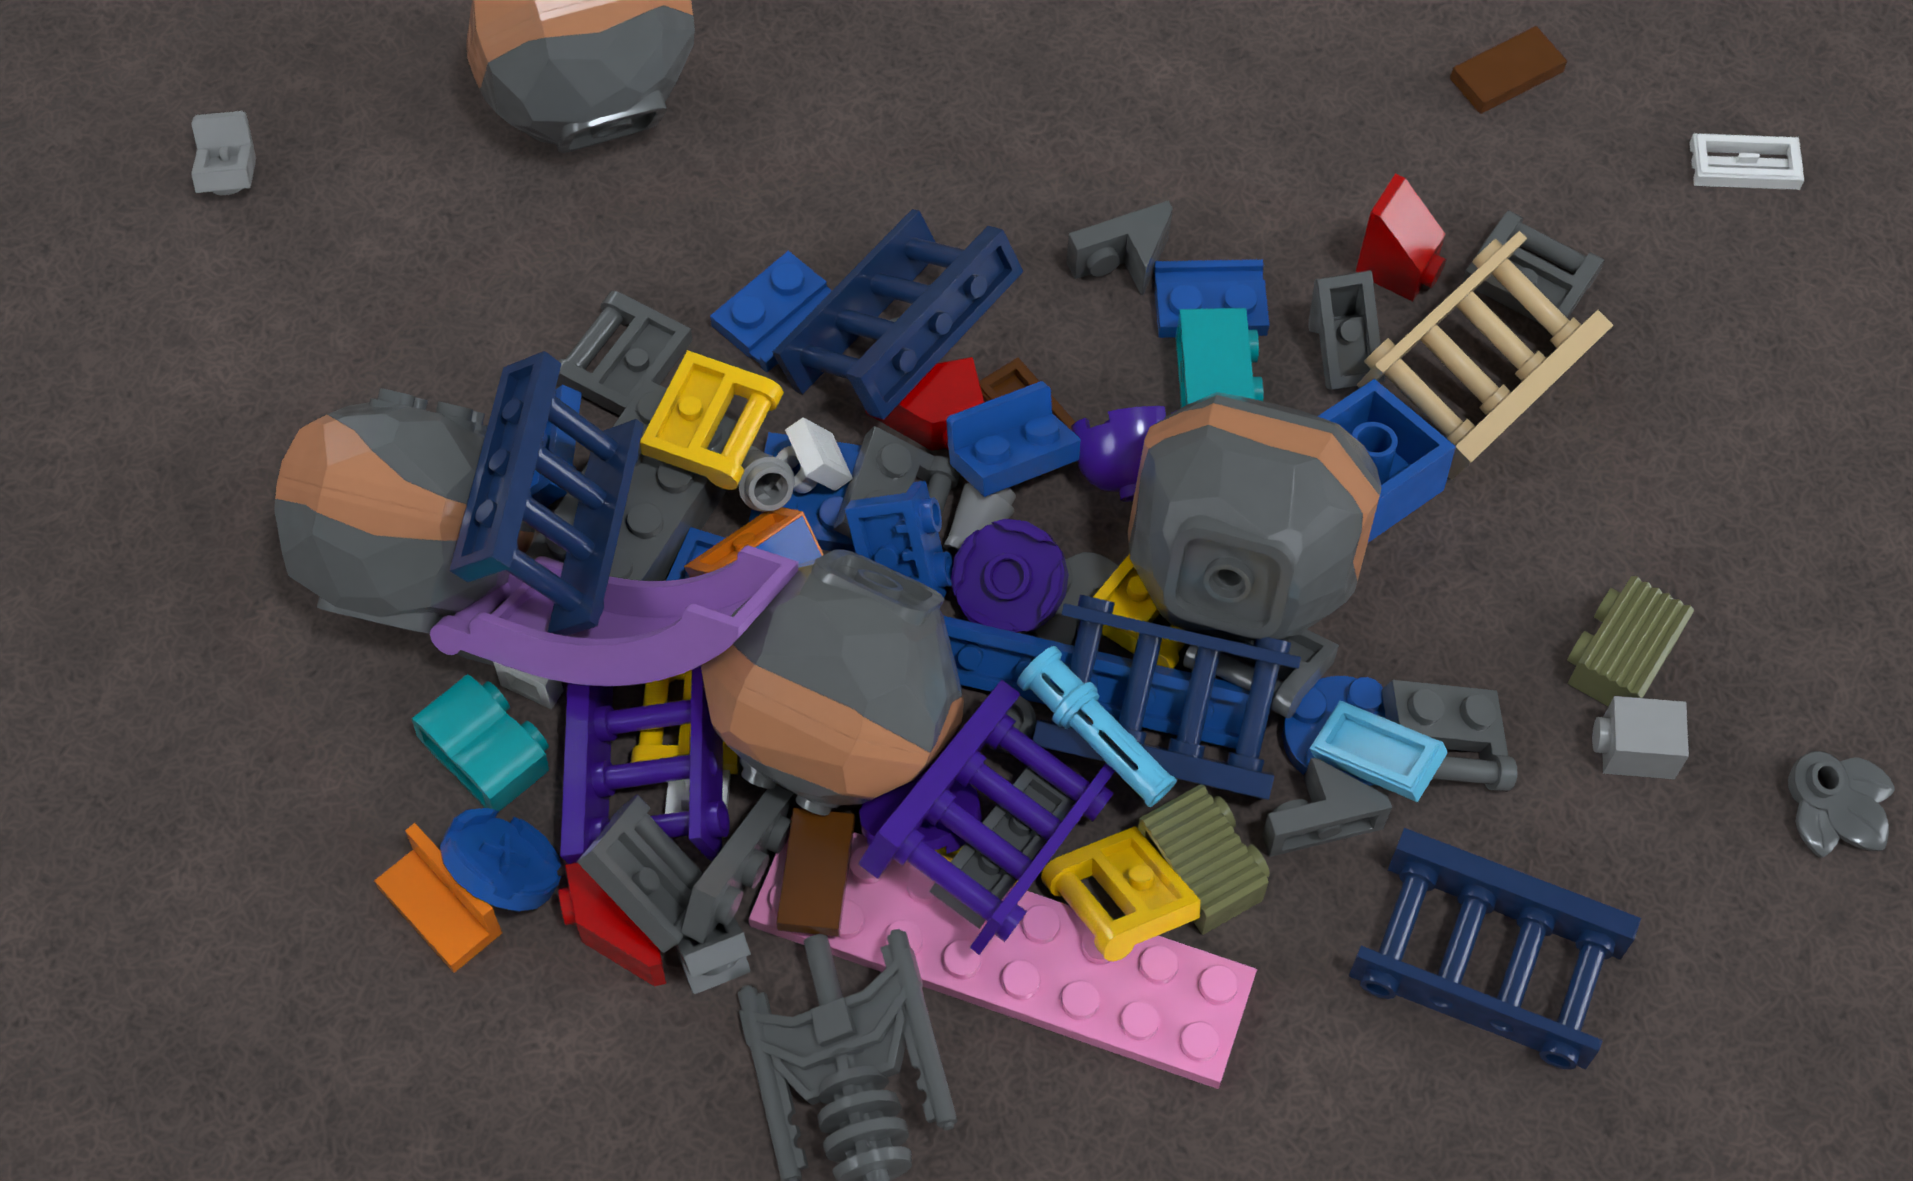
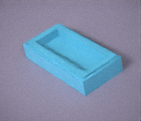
M1341 700L1309 748L1314 758L1415 802L1419 801L1448 753L1444 743Z

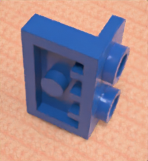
M1043 381L950 415L946 420L950 465L984 497L1079 460L1081 439L1052 414L1051 388Z
M926 481L913 482L906 493L851 500L846 506L845 512L855 552L912 578L945 597L950 586H952L953 559L948 551L943 552L938 533L942 526L941 510L935 497L930 498Z

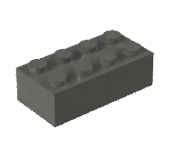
M645 379L613 427L637 419L644 424L643 436L667 388ZM724 415L707 450L721 454L737 421ZM639 445V456L632 475L610 577L639 581H666L690 527L699 530L703 528L727 489L716 486L705 476L641 454ZM587 465L581 472L583 475L586 473ZM567 493L554 513L573 526L579 500ZM539 533L525 554L534 560L539 556H545L564 563L567 551Z

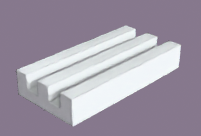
M1693 133L1690 141V151L1693 152L1691 161L1692 168L1695 169L1693 176L1694 186L1800 190L1804 182L1799 137ZM1707 152L1739 153L1738 157L1707 156ZM1759 154L1788 155V159L1759 158Z

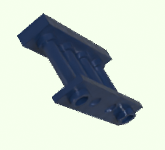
M912 209L772 353L791 386L799 394L803 395L824 372L849 379L868 415L884 420L1024 271L1003 229L987 226L964 250L936 243L920 210ZM928 264L946 268L931 285L913 281ZM894 300L912 304L895 322L878 318ZM859 336L877 340L860 359L842 354Z
M546 351L503 367L449 571L467 583L504 570L554 602L547 632L568 636L598 627L599 619L604 609L605 593L632 475L639 456L638 449L644 424L634 419L604 431L592 424L556 397L555 388L562 363ZM547 420L591 451L585 475L543 446V436ZM535 470L579 500L573 526L531 497L530 487ZM522 521L567 551L561 577L518 549L517 539Z
M1080 595L1078 606L1064 603L1061 615L1080 619L1069 669L1083 683L1091 682L1104 625L1139 632L1118 723L1137 740L1170 776L1269 800L1274 773L1262 771L1265 760L1260 759L1259 756L1280 665L1297 669L1300 666L1301 657L1289 654L1292 642L1265 637L1261 639L1255 638L1254 646L1114 615L1115 602ZM1162 638L1198 646L1177 739L1170 738L1168 748L1146 744L1147 732L1141 731ZM1221 651L1257 659L1236 752H1229L1227 762L1203 757L1206 746L1200 745ZM1041 719L1037 721L1033 741L1041 747L1104 761L1072 727L1065 729L1063 726L1059 727L1053 720ZM1105 734V737L1138 769V766Z
M1404 828L1388 867V871L1399 874L1403 885L1379 951L1376 952L1360 946L1349 977L1361 981L1360 986L1374 996L1393 999L1397 995L1540 1051L1539 1056L1541 1059L1552 1066L1568 1070L1575 1069L1577 1066L1587 1069L1599 1052L1602 1039L1581 1032L1604 959L1611 957L1622 959L1635 940L1641 918ZM1434 888L1458 897V902L1462 905L1437 975L1402 962L1426 892L1432 891ZM1493 911L1516 919V923L1520 927L1497 998L1461 985L1484 916ZM1552 934L1576 942L1575 945L1580 951L1557 1022L1521 1008L1544 937Z

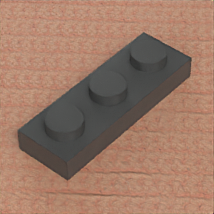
M1029 767L1024 770L1013 784L1061 821L1064 820L1076 804L1075 801ZM998 804L983 821L984 825L1031 860H1034L1047 843V840ZM967 842L951 861L952 864L1000 900H1003L1017 882L1014 877ZM934 883L929 891L977 928L980 929L986 922L985 919L937 883Z
M776 785L774 789H767L694 885L681 930L682 934L704 943L719 922L724 925H728L731 922L742 900L743 888L747 886L754 889L757 886L768 864V854L770 851L779 854L789 839L792 820L787 818V814L794 793Z

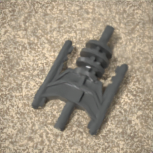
M901 929L892 930L891 934L887 936L889 945L881 947L886 969L861 992L843 997L828 936L824 934L810 936L803 942L819 1003L818 1007L794 1017L773 1015L768 996L765 992L758 994L757 988H753L751 985L743 986L741 991L738 992L741 1010H739L746 1044L751 1050L781 1181H800L802 1179L801 1170L809 1168L805 1150L797 1147V1139L801 1136L800 1129L791 1123V1118L796 1112L789 1083L810 1104L814 1105L820 1102L828 1104L819 1112L818 1122L822 1132L831 1134L823 1142L828 1160L840 1162L832 1171L836 1181H890L903 1175L911 1168L912 1151L907 1147L900 1146L909 1137L908 1126L905 1119L895 1117L901 1111L902 1106L895 1092L883 1090L889 1083L888 1077L900 1073L906 1045L912 1067L919 1069L921 1072L920 1078L916 1082L918 1089L927 1094V1099L922 1104L927 1122L932 1123L936 1121L937 1127L943 1128L944 1131L953 1129L954 1124L958 1122L922 991L923 982L915 953L910 947L907 933L901 931Z

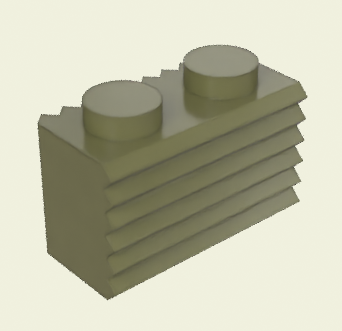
M1631 576L1622 592L1611 587L1593 617L1602 622L1597 633L1594 636L1584 630L1567 659L1569 663L1576 666L1567 684L1608 707L1614 696L1643 698L1682 634L1694 609L1691 605H1684L1680 599H1673L1670 594L1662 593L1660 588H1652L1649 582H1642L1638 576Z
M1200 784L1142 816L1139 820L1138 830L1201 900L1200 918L1193 922L1200 933L1204 935L1222 923L1262 902L1269 881L1267 877H1269L1270 872L1260 851L1252 844L1246 847L1241 842L1239 835L1234 832L1236 821L1227 803L1220 796L1213 798L1208 794L1206 787Z

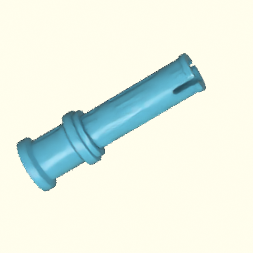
M1051 646L1043 651L1024 669L1017 680V685L1023 691L1031 689L1054 713L1052 720L1059 727L1063 726L1065 729L1072 727L1143 798L1148 807L1155 805L1172 789L1177 779L1172 775L1170 776L1098 702L1100 696L1097 693V687L1092 682L1083 683L1060 660L1062 652L1056 646ZM1050 679H1052L1063 690L1064 694L1051 682ZM1086 714L1093 720V724L1085 717ZM1105 733L1138 766V769L1105 737Z

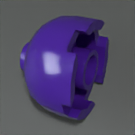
M1142 406L1108 411L1109 420L1104 424L1091 428L1087 418L1080 419L1071 425L1072 431L1081 439L1077 463L1088 482L1104 491L1119 492L1120 501L1133 502L1144 440L1149 427L1166 417L1165 406Z

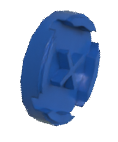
M490 808L470 809L456 816L444 834L440 850L443 864L458 884L476 898L495 907L514 911L537 909L551 898L559 885L561 876H558L557 871L561 863L556 850L541 832L530 823L513 817L510 823L496 818L499 811Z

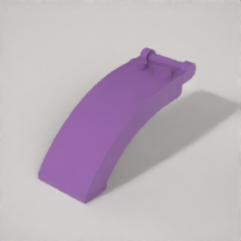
M746 545L738 553L737 560L720 569L696 577L670 581H639L609 576L604 598V609L600 616L598 627L568 636L547 632L554 602L510 574L505 585L464 610L457 612L454 616H444L433 626L430 631V637L435 647L445 654L455 655L462 650L503 666L561 682L593 686H624L659 681L692 670L727 650L797 573L798 561ZM539 556L535 559V561L561 577L564 563L545 556ZM749 599L734 617H731L735 610Z

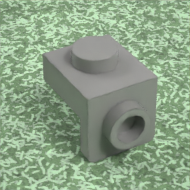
M243 111L195 115L192 120V129L197 152L191 175L196 193L212 191L217 195H230L241 191L243 188H250L256 155L247 114Z

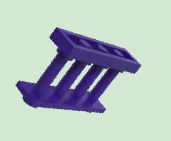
M701 665L692 669L691 699L614 710L612 707L613 687L616 686L568 683L560 857L568 864L577 863L579 858L611 822L609 819V796H613L616 789L690 779L689 811L653 815L650 817L670 838L689 836V840L710 861H713L722 850V837L728 835L730 822L728 810L723 801V740L715 732L711 723ZM691 723L690 754L612 765L611 741L616 740L618 734Z
M1003 680L998 683L877 832L858 865L879 879L893 860L902 866L908 862L987 921L986 925L969 947L979 955L994 935L1004 942L1007 940L1027 913L1025 909L1018 905L1026 891L1080 818L1085 816L1093 822L1114 794V792L1105 787V784L1115 772L1107 763H1105L1090 783L1014 727L1016 720L1009 716L1008 713L1021 693ZM985 744L994 750L998 746L1002 747L1075 801L1076 804L1064 820L1058 819L984 764L987 758L980 751ZM957 781L964 787L970 783L1047 840V843L1035 859L1031 860L954 802L957 796L949 791L954 783ZM927 820L933 826H936L940 822L1018 880V882L1003 901L925 844L923 842L925 835L918 830L922 823Z

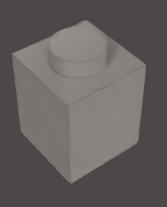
M1614 696L1604 716L1596 717L1593 726V750L1603 755V774L1675 779L1689 757L1686 702Z

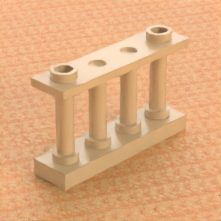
M1520 231L1504 245L1497 239H1494L1472 261L1478 269L1397 345L1387 338L1364 361L1371 370L1357 384L1361 388L1371 380L1375 379L1378 381L1385 375L1456 446L1448 474L1451 480L1481 454L1613 326L1599 310L1591 315L1582 325L1574 317L1569 321L1508 259L1527 239ZM1491 274L1553 336L1549 341L1557 349L1547 358L1540 351L1534 354L1473 292ZM1456 307L1518 369L1515 375L1522 382L1512 392L1504 384L1499 388L1438 326ZM1422 341L1483 403L1479 408L1486 417L1476 426L1468 418L1463 422L1401 359L1418 342Z

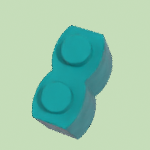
M467 674L412 718L417 737L445 768L454 774L461 784L485 808L495 809L500 812L549 771L545 753L549 749V745L541 732L531 722L525 721L520 725L506 713L510 709V705L495 685L489 681L481 685Z

